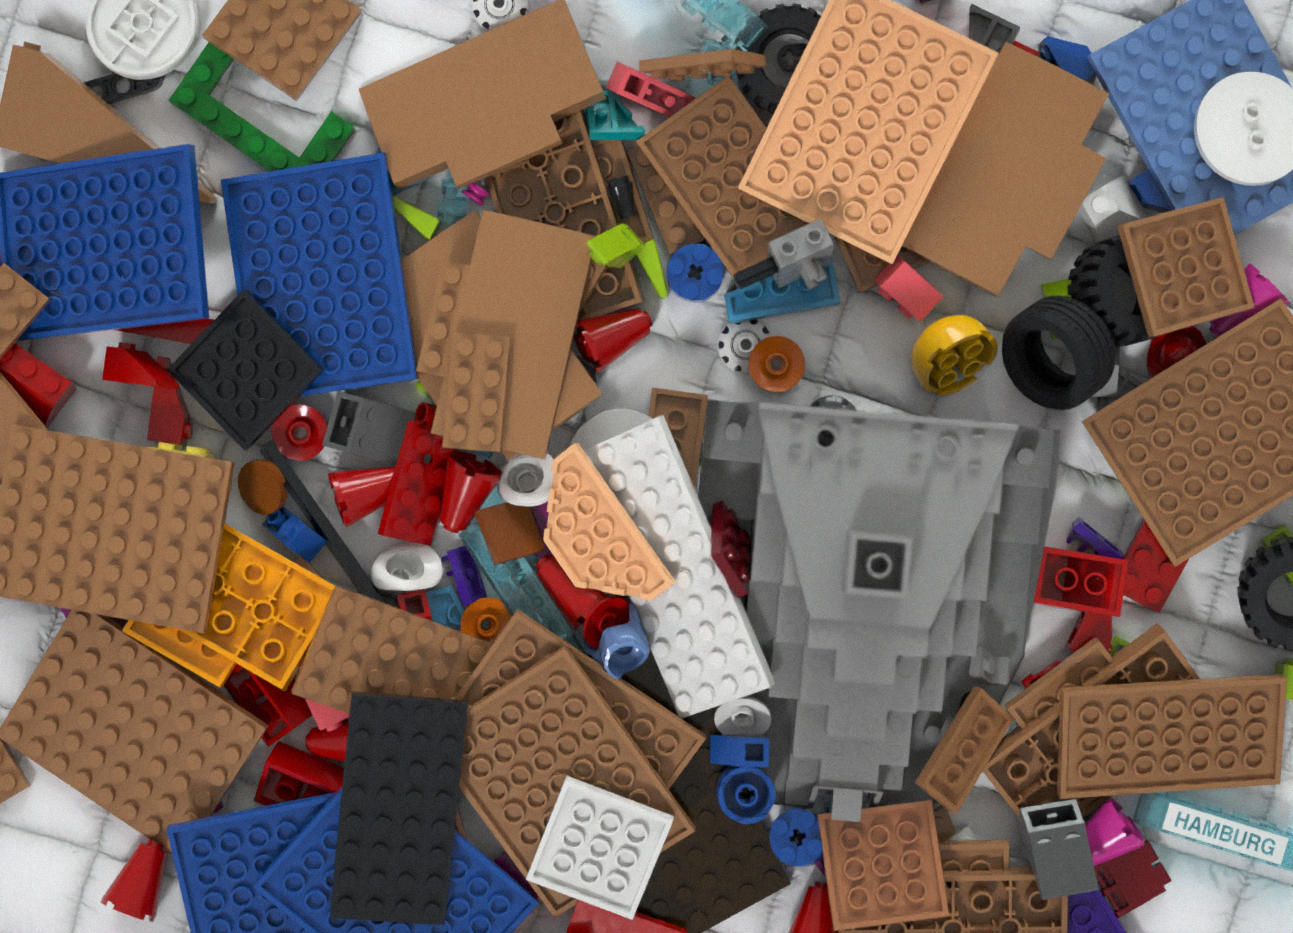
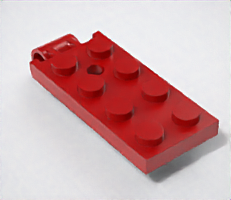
M421 402L416 409V421L410 420L407 423L377 533L379 535L431 546L442 505L447 459L453 451L457 450L443 448V436L431 433L437 405ZM427 454H430L431 459L429 463L426 464L424 462V457Z
M1144 519L1123 556L1124 560H1129L1124 596L1160 613L1189 560L1187 559L1174 567Z

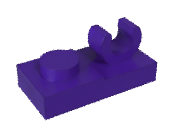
M1079 516L1072 523L1074 531L1067 536L1066 543L1070 544L1073 539H1080L1082 544L1077 549L1078 552L1083 553L1087 549L1089 542L1096 550L1094 552L1095 555L1123 559L1122 551Z
M468 544L447 551V555L441 559L442 562L450 561L452 570L446 572V575L455 576L457 592L463 606L476 602L480 598L488 597L471 545Z

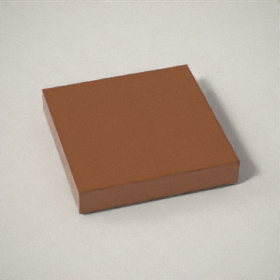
M506 502L475 512L494 566L546 550L529 506H517Z

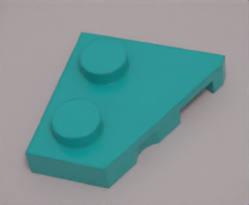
M603 90L606 99L586 108L590 140H639L645 135L644 127L636 125L632 120L631 111L621 103L618 95L611 90Z

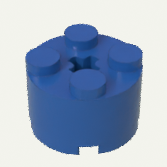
M704 244L683 246L669 260L667 267L669 287L678 298L684 301L700 303L709 300L717 293L723 281L724 268L722 261L713 249ZM691 267H694L696 270H702L700 280H696L695 277H688Z
M728 766L719 774L716 782L715 794L718 804L730 819L738 823L753 824L759 822L767 816L774 805L776 793L773 782L760 767ZM747 787L752 792L747 794L748 798L743 799L739 793L742 792V788Z
M790 809L780 814L773 821L769 837L770 845L774 854L783 863L797 867H808L818 863L823 858L817 814L805 809ZM797 831L806 834V838L802 840V845L794 842Z

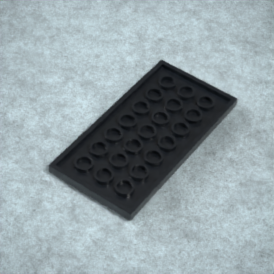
M351 691L330 918L445 925L468 700Z

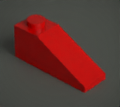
M119 342L118 347L106 346L102 380L178 390L179 384L148 352L135 350L136 344Z
M157 357V362L167 371L172 365L170 358ZM178 386V390L154 387L147 440L187 445V439L190 440L193 434V423H190V414L180 386Z
M1081 612L1064 648L1076 652L1093 638L1097 637L1110 654L1113 647L1110 644L1112 640V616Z

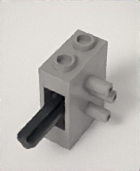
M822 219L768 242L767 259L733 275L738 288L743 289L771 275L778 288L800 278H803L808 289L816 288L818 282L827 278L823 268L830 265L834 246Z

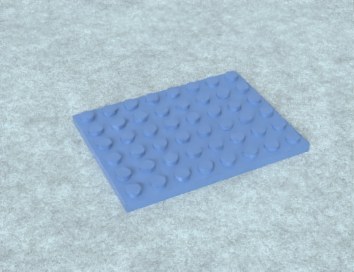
M1190 0L1087 56L1095 75L1104 91L1109 93L1108 98L1146 167L1151 172L1171 211L1224 197L1234 235L1293 203V170L1284 177L1269 184L1257 186L1237 184L1221 177L1207 165L1195 141L1194 120L1197 108L1207 92L1222 79L1242 72H1261L1277 77L1292 87L1244 0Z

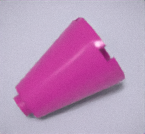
M1250 263L1244 268L1255 308L1210 320L1209 322L1213 326L1209 330L1217 338L1279 299H1282L1286 306L1290 304L1288 299L1267 278L1260 275V271Z
M1111 797L1085 823L1094 866L1145 845L1143 842L1145 840L1131 817H1126L1121 812L1122 806Z

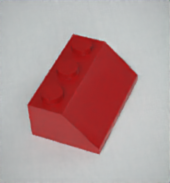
M16 343L0 360V372L45 427L48 428L77 388L70 380Z
M237 664L224 684V687L238 705L269 725L262 736L263 741L268 747L312 716L305 698L294 695L291 692L295 683L294 678L285 692Z
M278 741L265 761L254 801L267 806L337 792L343 784L344 768Z

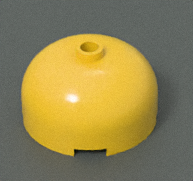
M966 315L947 316L927 327L916 340L911 354L912 369L916 378L928 393L937 392L939 396L950 395L962 390L978 379L974 374L981 370L985 364H992L997 354L998 345L988 329L977 319ZM954 365L965 377L963 380L954 382L958 375L953 368Z

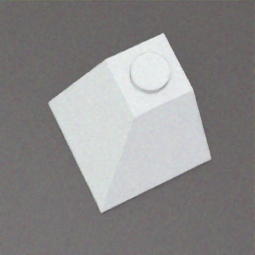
M1123 175L1086 196L1078 210L1096 242L1120 235L1117 227L1119 225L1148 217Z

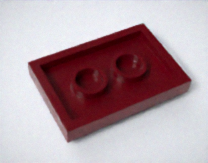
M722 500L714 503L712 507L711 558L737 598L748 594V581L751 578L749 572V563H751L749 546H751V539L748 532L741 530L738 525V519L734 510L728 509Z

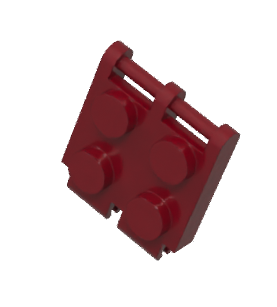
M1148 840L1144 841L1145 845L1139 849L1094 866L1096 878L1102 887L1100 891L1103 896L1108 897L1115 909L1113 913L1117 918L1122 917L1165 892L1164 885L1172 881L1161 862L1153 866L1151 865V863L1159 858ZM1100 870L1102 871V874L1105 876V878H1106V880L1108 881L1109 885H1107V884L1105 883L1103 877L1101 876V874H1100V872H1099ZM1112 892L1115 893L1116 898L1119 900L1120 904L1122 905L1121 907H1119V905H1118V903L1116 902L1114 896L1112 895Z

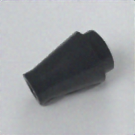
M628 175L606 181L608 186L606 191L619 213L620 219L636 215L633 181H629Z

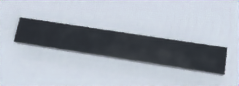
M271 440L265 443L260 449L261 454L265 460L271 461L279 468L286 481L283 484L315 531L327 541L325 545L358 592L387 604L275 443Z

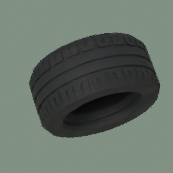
M1057 295L1038 300L1016 315L1008 323L1003 334L1002 357L1008 376L1025 397L1045 408L1055 410L1073 409L1102 389L1109 382L1113 374L1115 348L1109 329L1093 309L1070 297ZM1041 330L1052 333L1064 343L1072 355L1076 367L1075 375L1062 371L1051 361L1043 347Z

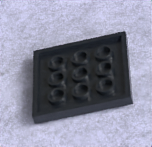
M243 289L167 371L243 450H248L325 369L248 290Z

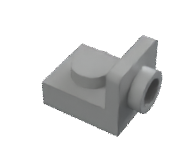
M977 647L976 657L971 656L969 675L981 685H1008L1011 659L1007 656L994 657L983 647Z

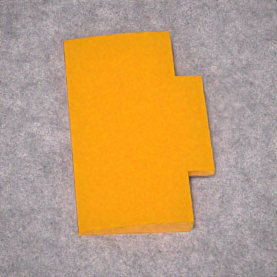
M225 524L207 633L128 620L122 631L220 688L223 687L235 665L238 664L286 692L305 659L334 585Z

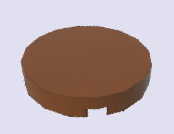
M265 459L247 462L241 468L238 475V488L246 505L255 513L262 515L272 514L284 506L287 499V490L285 491L283 484L286 481L279 468L271 461Z

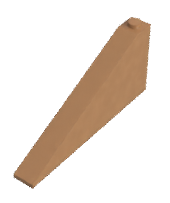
M24 41L23 46L13 45L0 102V147L57 163L159 148L50 53L40 51L41 45ZM198 181L199 201L208 204L216 203L217 197Z

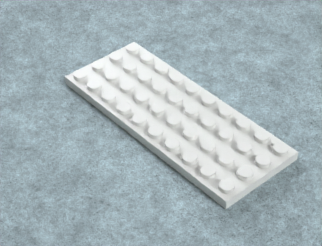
M664 415L584 450L676 581L672 587L654 600L650 601L634 596H629L631 603H634L637 607L649 646L678 716L684 718L774 686L776 683L740 597L737 598L711 558L712 530Z

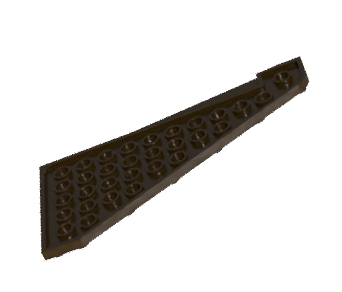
M616 595L617 597L623 598L629 604L628 595ZM650 648L645 662L635 670L622 674L621 678L678 716ZM713 708L682 718L704 733L706 740L669 789L694 824L695 832L659 854L636 910L638 913L687 929V933H702L791 884L771 848L762 822L759 821L753 824L738 823L730 819L718 804L715 794L716 782L719 774L729 765L710 763V734H722L715 725ZM747 787L742 788V792L739 793L743 799L748 798L747 794L749 792Z

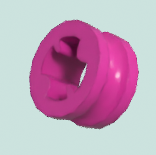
M474 183L468 185L466 190L461 191L463 195L481 206L484 204L483 198L490 195Z

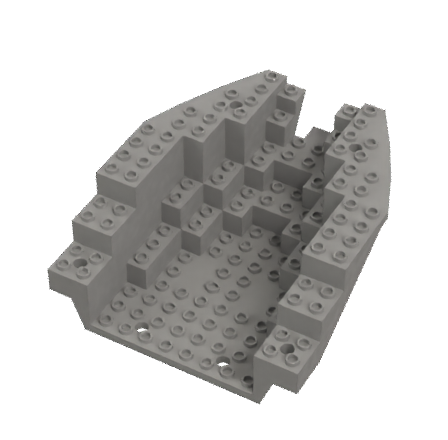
M707 400L698 499L711 530L713 504L723 500L728 509L734 510L738 519V525L741 530L748 532L751 539V546H749L751 557L749 572L751 578L748 581V594L741 596L740 599L776 684L765 690L747 695V697L760 700L769 708L771 713L770 727L763 734L769 737V767L760 768L766 772L773 782L776 793L774 805L813 808L818 790L830 789L833 790L831 820L860 822L863 792L871 793L869 808L932 800V805H935L937 801L917 785L915 781L955 718L962 697L976 686L982 688L1000 704L1025 656L1028 626L1056 489L1061 430L1033 428L1016 424L773 403ZM822 430H829L834 435V442L829 447H822L817 441L818 433ZM943 440L950 441L954 447L952 455L947 458L940 456L937 450L938 444ZM977 647H983L994 657L1007 656L1011 659L1008 685H981L969 675L971 656L976 657Z

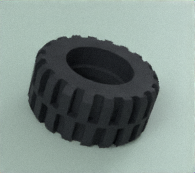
M784 3L778 4L776 8L771 10L766 8L760 11V15L754 19L752 17L747 23L748 26L745 31H741L735 50L763 55L767 45L773 39L785 34H795L809 42L821 16L817 14V10L810 7L806 9L801 7V4L792 3V6H784ZM763 67L754 68V73L739 74L735 70L738 81L747 97L760 109H765L774 115L787 87L773 83L766 76Z
M1120 235L1096 242L1094 245L1084 249L1082 255H1079L1074 261L1076 268L1070 270L1069 280H1071V285H1068V295H1071L1072 299L1084 303L1098 314L1110 331L1114 347L1128 346L1158 337L1148 338L1137 295L1135 307L1131 314L1125 311L1115 298L1113 275L1116 268L1119 267L1125 271L1132 280Z
M1287 537V542L1279 543L1278 539L1271 541V546L1267 549L1261 546L1256 550L1254 558L1249 557L1247 559L1245 570L1240 572L1238 578L1239 586L1237 587L1244 621L1248 628L1253 629L1254 635L1260 640L1265 638L1269 646L1277 648L1278 645H1283L1285 651L1293 652V616L1277 613L1270 607L1267 601V590L1271 583L1279 576L1293 572V537Z

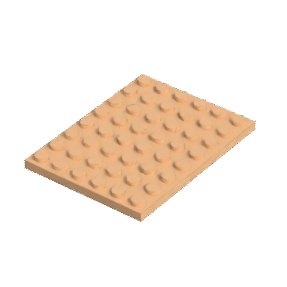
M829 0L738 189L805 222L812 223L822 219L828 233L893 264L999 53L891 0Z

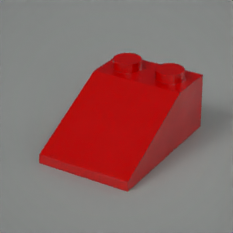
M1044 546L1033 604L1120 617L1129 560Z

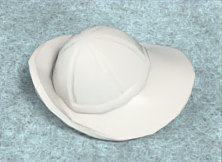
M547 452L545 460L522 454L514 460H506L499 467L502 470L501 479L497 484L499 496L508 503L517 506H537L547 502L549 489H552L554 473L552 472V463L555 458Z
M414 542L400 543L385 550L375 560L370 571L372 583L377 588L396 592H409L411 590L434 587L440 582L444 574L443 564L439 555L428 545Z

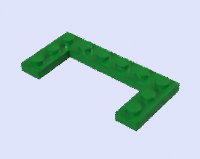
M209 42L168 100L269 171L334 161L356 130L352 125L331 111L301 156H296L210 96L234 59Z

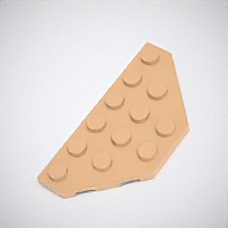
M579 443L572 444L556 457L552 463V472L554 473L552 489H549L547 512H549L547 528L544 529L543 541L575 587L596 589L623 596L629 595L650 601L656 599L672 587L676 581Z

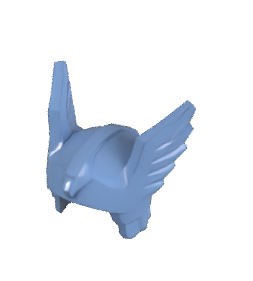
M630 598V620L627 624L607 627L602 632L599 648L591 647L585 640L582 642L586 653L604 666L609 676L617 680L622 677V674L633 671L641 666L650 652L649 643L637 607L634 603H631Z

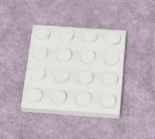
M566 776L526 880L633 920L674 816Z

